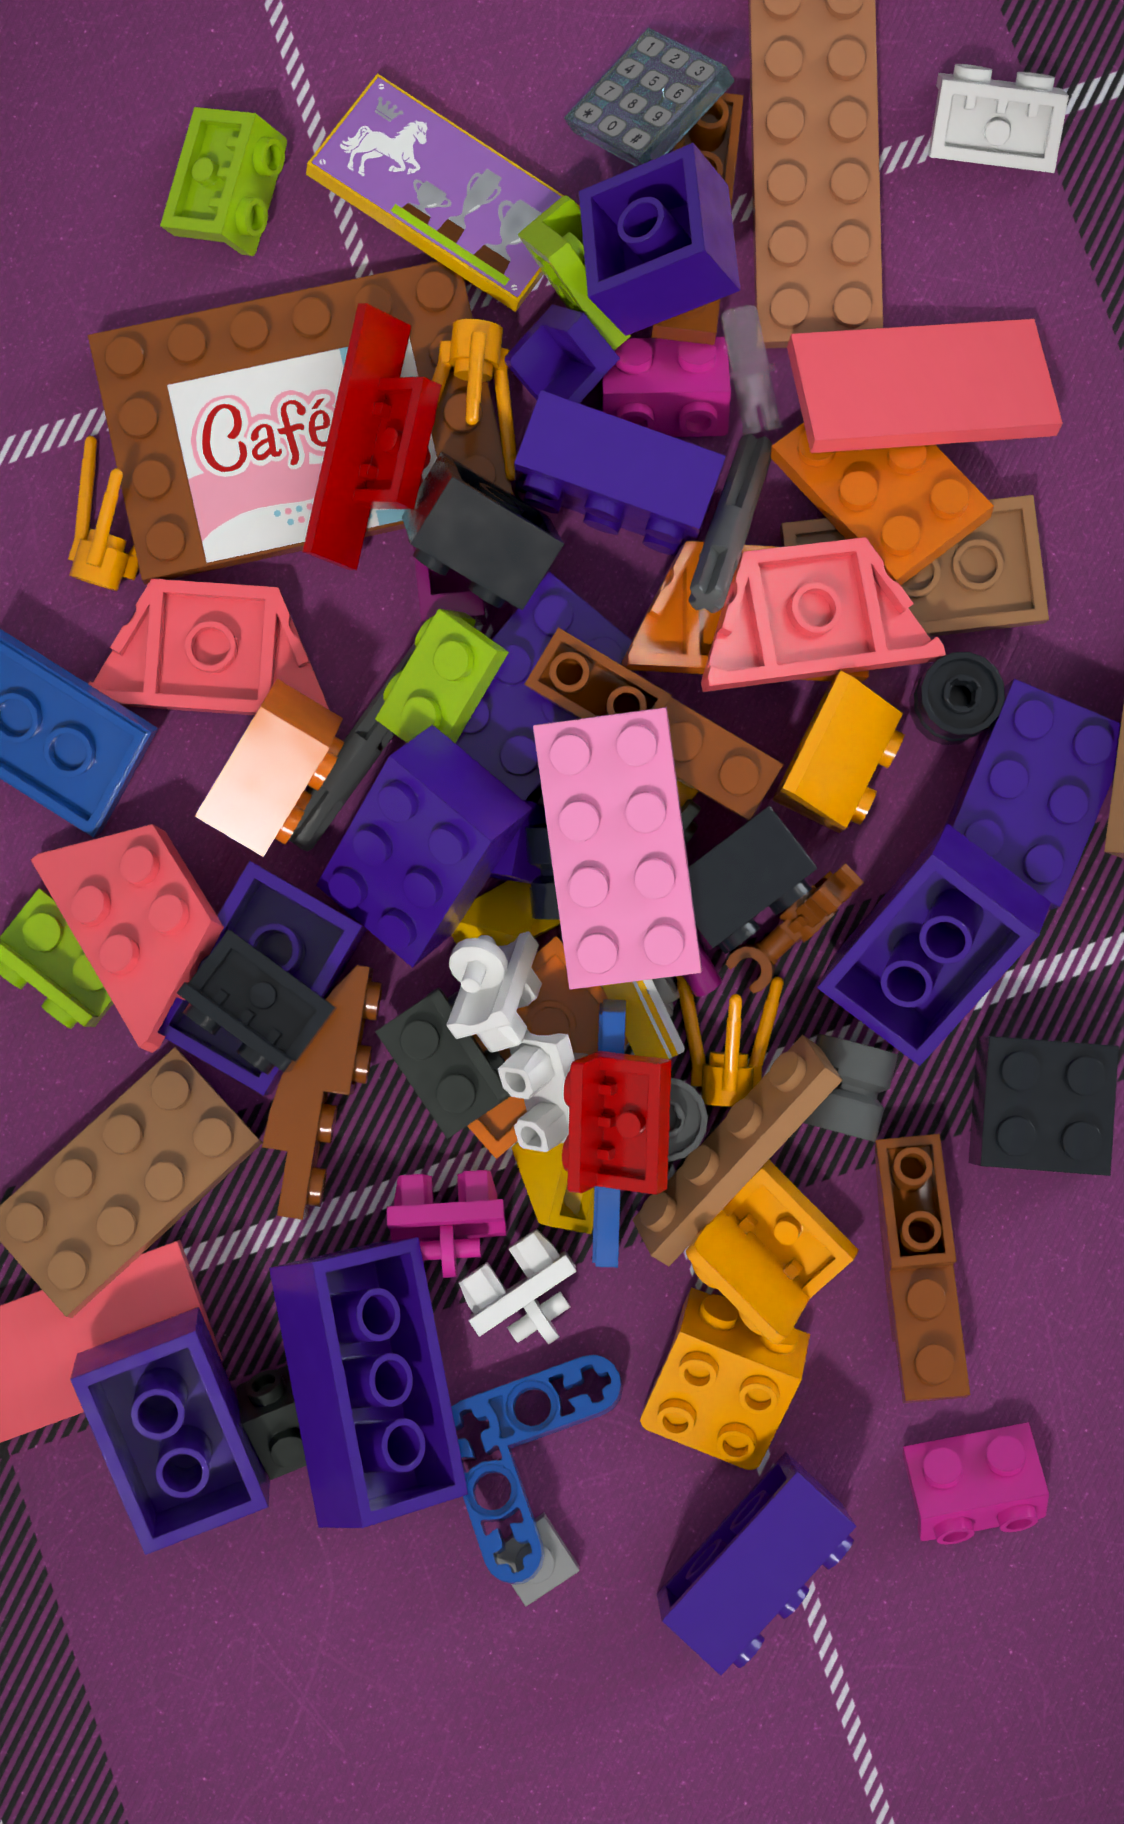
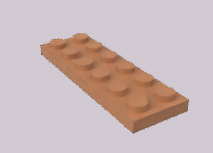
M748 0L756 349L787 348L790 335L796 333L883 328L875 0Z

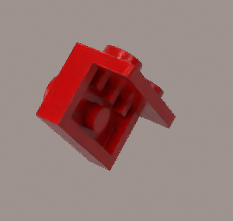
M597 1051L571 1063L570 1071L564 1083V1101L569 1107V1135L566 1137L562 1149V1164L565 1171L568 1172L567 1189L569 1192L584 1193L596 1186L654 1195L667 1190L672 1059Z

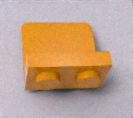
M768 1160L719 1214L698 1232L686 1249V1255L699 1279L707 1286L718 1289L738 1309L740 1318L751 1331L765 1336L771 1343L778 1345L789 1336L809 1299L855 1259L859 1249Z
M691 1287L682 1307L672 1347L643 1408L640 1419L641 1425L650 1432L743 1469L754 1470L758 1468L802 1380L810 1334L793 1327L786 1339L778 1345L773 1344L765 1336L751 1331L740 1318L738 1309L726 1297L715 1294L710 1295Z

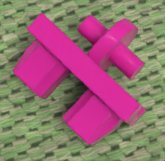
M489 1170L464 1171L457 1174L459 1202L434 1203L432 1176L425 1174L400 1175L397 1179L394 1206H387V1226L390 1229L391 1241L419 1237L423 1261L441 1260L443 1278L457 1277L456 1258L481 1257V1237L506 1236L503 1199H497L494 1181Z

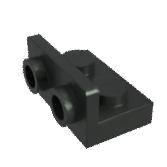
M436 988L427 994V997L375 1032L448 1139L511 1096L503 1089L498 1068L505 1062L498 1051L492 1053L488 1049L483 1052L472 1035L456 1039L446 1026L458 992L447 998L441 988Z

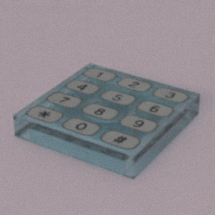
M647 28L572 108L564 119L573 133L637 167L669 153L735 80L726 65Z

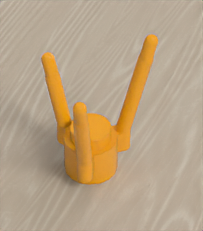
M480 319L456 320L453 322L451 341H440L438 363L432 381L442 385L438 404L451 367H454V376L468 381L465 419L467 424L475 425L479 417L482 382L492 380V373L494 372L505 473L508 480L514 481V462L517 452L508 366L504 360L510 350L501 347L503 327L494 322Z
M88 436L84 443L74 541L68 560L73 561L69 576L106 589L118 591L122 577L135 581L139 568L134 545L130 552L126 554L124 549L127 541L109 534L123 473L120 469L116 468L111 471L95 530L90 529L97 439L94 436Z
M682 975L676 976L692 1062L691 1085L702 1087L701 1098L704 1100V1104L732 1107L736 1102L744 1099L762 1079V1066L784 981L781 977H774L771 981L749 1064L748 1054L739 1053L742 1021V998L739 994H733L729 999L725 1052H710L709 1064H707L693 992Z

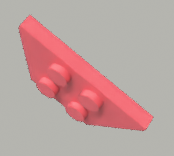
M866 537L745 551L741 554L720 614L701 680L703 692L837 675L840 670L845 673L929 663L936 662L938 659L946 656L940 639L935 637L931 640L909 610V607L914 603L901 585L887 575L883 560Z
M151 579L136 603V612L130 622L121 628L110 647L112 652L94 682L90 681L88 683L124 707L255 715L276 679H279L329 709L279 587Z
M153 824L37 854L31 859V862L139 1048L153 1053L161 1046L166 1037L158 1031L176 997L185 1001L184 998L177 994V991L184 982L189 983L197 973L199 964L206 956L210 955L224 926L166 831Z

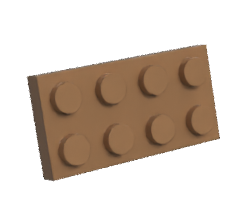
M1034 495L990 499L989 501L994 505L989 520L901 585L914 603L909 607V610L929 637L1045 624L1049 620ZM827 518L781 523L780 526L782 547L846 540Z
M174 1047L0 1205V1242L66 1317L72 1318L263 1142L184 1054Z

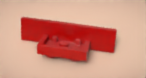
M359 303L357 306L302 551L347 570H357L371 509H415L442 387L441 384L424 376L400 377L412 325L368 303Z

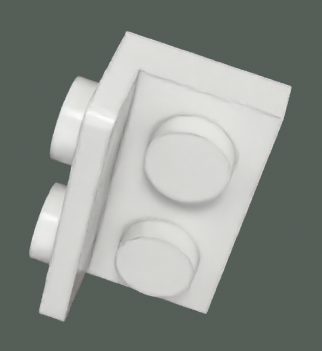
M955 64L953 74L938 73L936 86L939 91L928 151L929 157L1055 173L1069 97L1063 89L1053 87L1055 77L1039 73L1017 72L1016 82L992 80L991 68L968 64Z

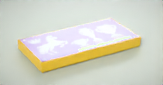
M378 73L308 161L306 169L307 176L514 312L519 309L544 275L517 234L564 195Z

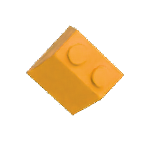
M840 670L827 687L772 800L839 834L847 828L850 821L861 825L877 793L876 790L868 787L870 779L878 764L889 768L904 739L905 734L895 730L903 713L856 678Z

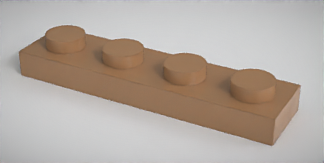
M802 1035L787 1052L781 1054L774 1061L770 1071L746 1097L732 1106L727 1117L710 1136L688 1154L684 1164L668 1180L667 1190L658 1195L652 1194L644 1202L641 1210L632 1220L652 1257L669 1267L691 1244L698 1232L719 1214L841 1083L843 1079L818 1045Z

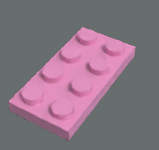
M667 707L534 725V737L569 990L701 973V958Z

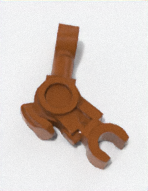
M846 863L834 874L829 871L815 885L811 886L812 890L789 906L779 916L781 919L779 924L766 937L756 944L747 943L738 946L728 957L726 965L731 970L744 958L755 959L761 966V975L754 980L749 990L753 994L762 991L771 982L778 959L795 943L800 941L805 943L836 914L837 908L852 895V892L864 882Z

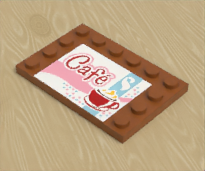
M436 261L89 334L88 340L116 466L123 473L121 488L144 585H147L151 579L170 580L303 551L358 304L368 303L412 325L400 377L424 376L432 380L438 363L440 341H451L453 322L461 319H473L464 278ZM451 367L436 410V418L432 427L421 484L442 451L513 494L510 480L506 478L502 444L488 382H482L478 422L475 425H469L465 419L468 381L455 377L454 367ZM371 509L365 537L406 529L402 519L406 509Z

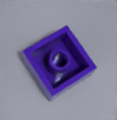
M694 143L579 191L588 298L625 336L741 291L729 187Z

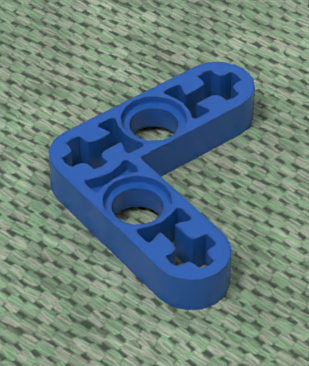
M598 1355L582 1356L466 1398L451 1406L456 1431L464 1427L463 1416L468 1413H473L479 1421L488 1420L490 1428L481 1432V1440L485 1452L491 1455L499 1448L502 1455L501 1460L481 1462L466 1472L464 1461L477 1460L471 1443L466 1438L458 1439L468 1495L463 1496L484 1562L490 1573L502 1582L513 1585L528 1582L541 1570L545 1557L543 1543L511 1449L600 1417L613 1410L621 1399L623 1391L622 1378L615 1365L605 1357ZM588 1369H594L599 1377L610 1376L611 1384L602 1388L603 1400L593 1403L588 1394H581L568 1400L575 1409V1412L563 1416L562 1400L551 1384L552 1381L563 1378L564 1388L568 1391L584 1383L583 1372ZM528 1390L543 1391L548 1395L551 1402V1410L547 1419L535 1426L521 1423L515 1413L517 1399ZM496 1472L503 1474L511 1484L510 1499L500 1509H484L476 1500L475 1489L477 1483L488 1473ZM520 1510L523 1522L510 1523L516 1541L520 1544L530 1543L532 1553L523 1557L524 1569L514 1572L511 1565H499L497 1562V1554L506 1550L501 1530L496 1528L487 1535L484 1523L504 1521Z

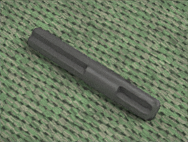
M750 433L743 436L739 441L690 585L691 594L688 601L695 610L705 608L709 612L715 613L724 607L771 462L772 443L766 436L757 439Z
M415 642L343 740L345 743L337 755L338 759L318 791L312 787L308 789L307 792L312 794V797L304 810L303 817L289 839L300 849L309 851L315 846L395 735L375 720L385 702L383 694L388 683L398 672L405 668L416 648Z

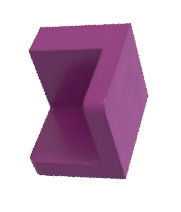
M414 557L422 625L426 620L434 616L438 609L465 612L476 620L474 626L487 625L484 600L468 588L472 582L470 579L451 568L446 576L441 575Z

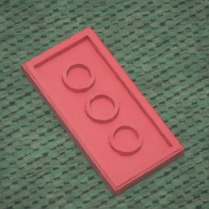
M1035 319L796 333L790 335L787 350L811 453L1057 436L1063 424Z
M181 1240L142 1253L72 1318L66 1317L43 1290L0 1305V1443L84 1412L70 1380L78 1353L199 1307L221 1361L223 1360Z

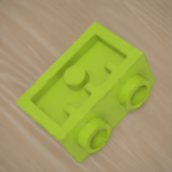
M194 107L160 227L173 236L224 242L241 255L254 256L261 234L267 225L268 209L276 181L284 166L287 146L286 137L256 113Z
M566 195L562 196L517 235L568 309L584 313L611 348L615 350L629 339L631 335L625 336L588 298L581 212L573 199Z
M38 888L0 936V976L21 990L27 982L47 997L41 1007L66 1027L72 1029L77 1022L84 1027H95L114 1003L52 896L45 890Z

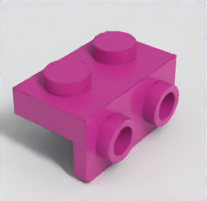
M716 337L715 345L659 338H629L614 350L620 359L602 378L603 412L672 437L725 436L728 434L731 387L727 337Z
M1029 1422L903 1447V1459L918 1515L917 1528L921 1541L936 1539L939 1544H956L970 1539L975 1534V1531L1000 1527V1530L1003 1532H1017L1034 1526L1038 1519L1046 1516L1049 1492Z

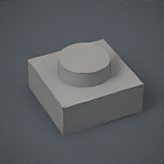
M545 1513L535 1518L544 1547L545 1557L542 1568L528 1582L516 1585L511 1584L525 1607L580 1571L578 1563ZM512 1533L504 1539L506 1550L497 1554V1562L499 1565L509 1564L514 1569V1572H519L524 1569L523 1557L532 1553L530 1543H518Z

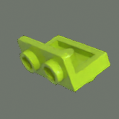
M438 609L436 614L426 620L419 629L415 638L416 648L405 668L398 672L388 683L383 694L385 702L375 720L406 743L431 725H434L456 743L509 652L474 628L476 620L467 613Z

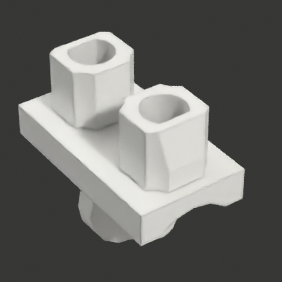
M530 931L519 934L514 942L504 946H497L495 940L488 935L464 939L456 944L449 959V967L453 976L461 982V987L446 1025L456 1039L477 1034L488 1051L492 1053L512 1048L522 1043L527 1026L516 1012L517 1008L528 1006L537 999L542 982L531 968L539 944Z
M527 1029L522 1043L509 1048L511 1057L498 1068L503 1089L511 1097L522 1098L525 1102L527 1112L514 1125L519 1145L523 1149L547 1152L560 1143H564L569 1135V1107L564 1101V1083L570 1071L571 1063L588 1054L573 1053L568 1034L535 1035Z
M535 1229L509 1247V1251L526 1275L524 1279L506 1290L489 1263L486 1262L459 1281L465 1300L473 1312L470 1314L468 1321L479 1337L521 1308H524L527 1314L507 1327L517 1343L537 1330L548 1344H551L560 1337L551 1320L571 1308L561 1292H558L542 1304H539L536 1298L575 1273L576 1265L566 1250L559 1254L554 1245L538 1229Z

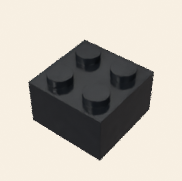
M442 451L418 490L415 509H406L402 515L409 538L408 541L416 548L413 556L419 562L445 576L450 568L472 581L468 588L475 595L498 608H501L505 601L523 610L564 545L549 516Z
M770 806L688 867L697 936L704 951L707 953L718 945L724 954H727L760 929L753 917L768 906L776 916L812 890L805 878L818 868Z
M977 1036L968 1163L985 1167L1111 1176L1119 1046Z

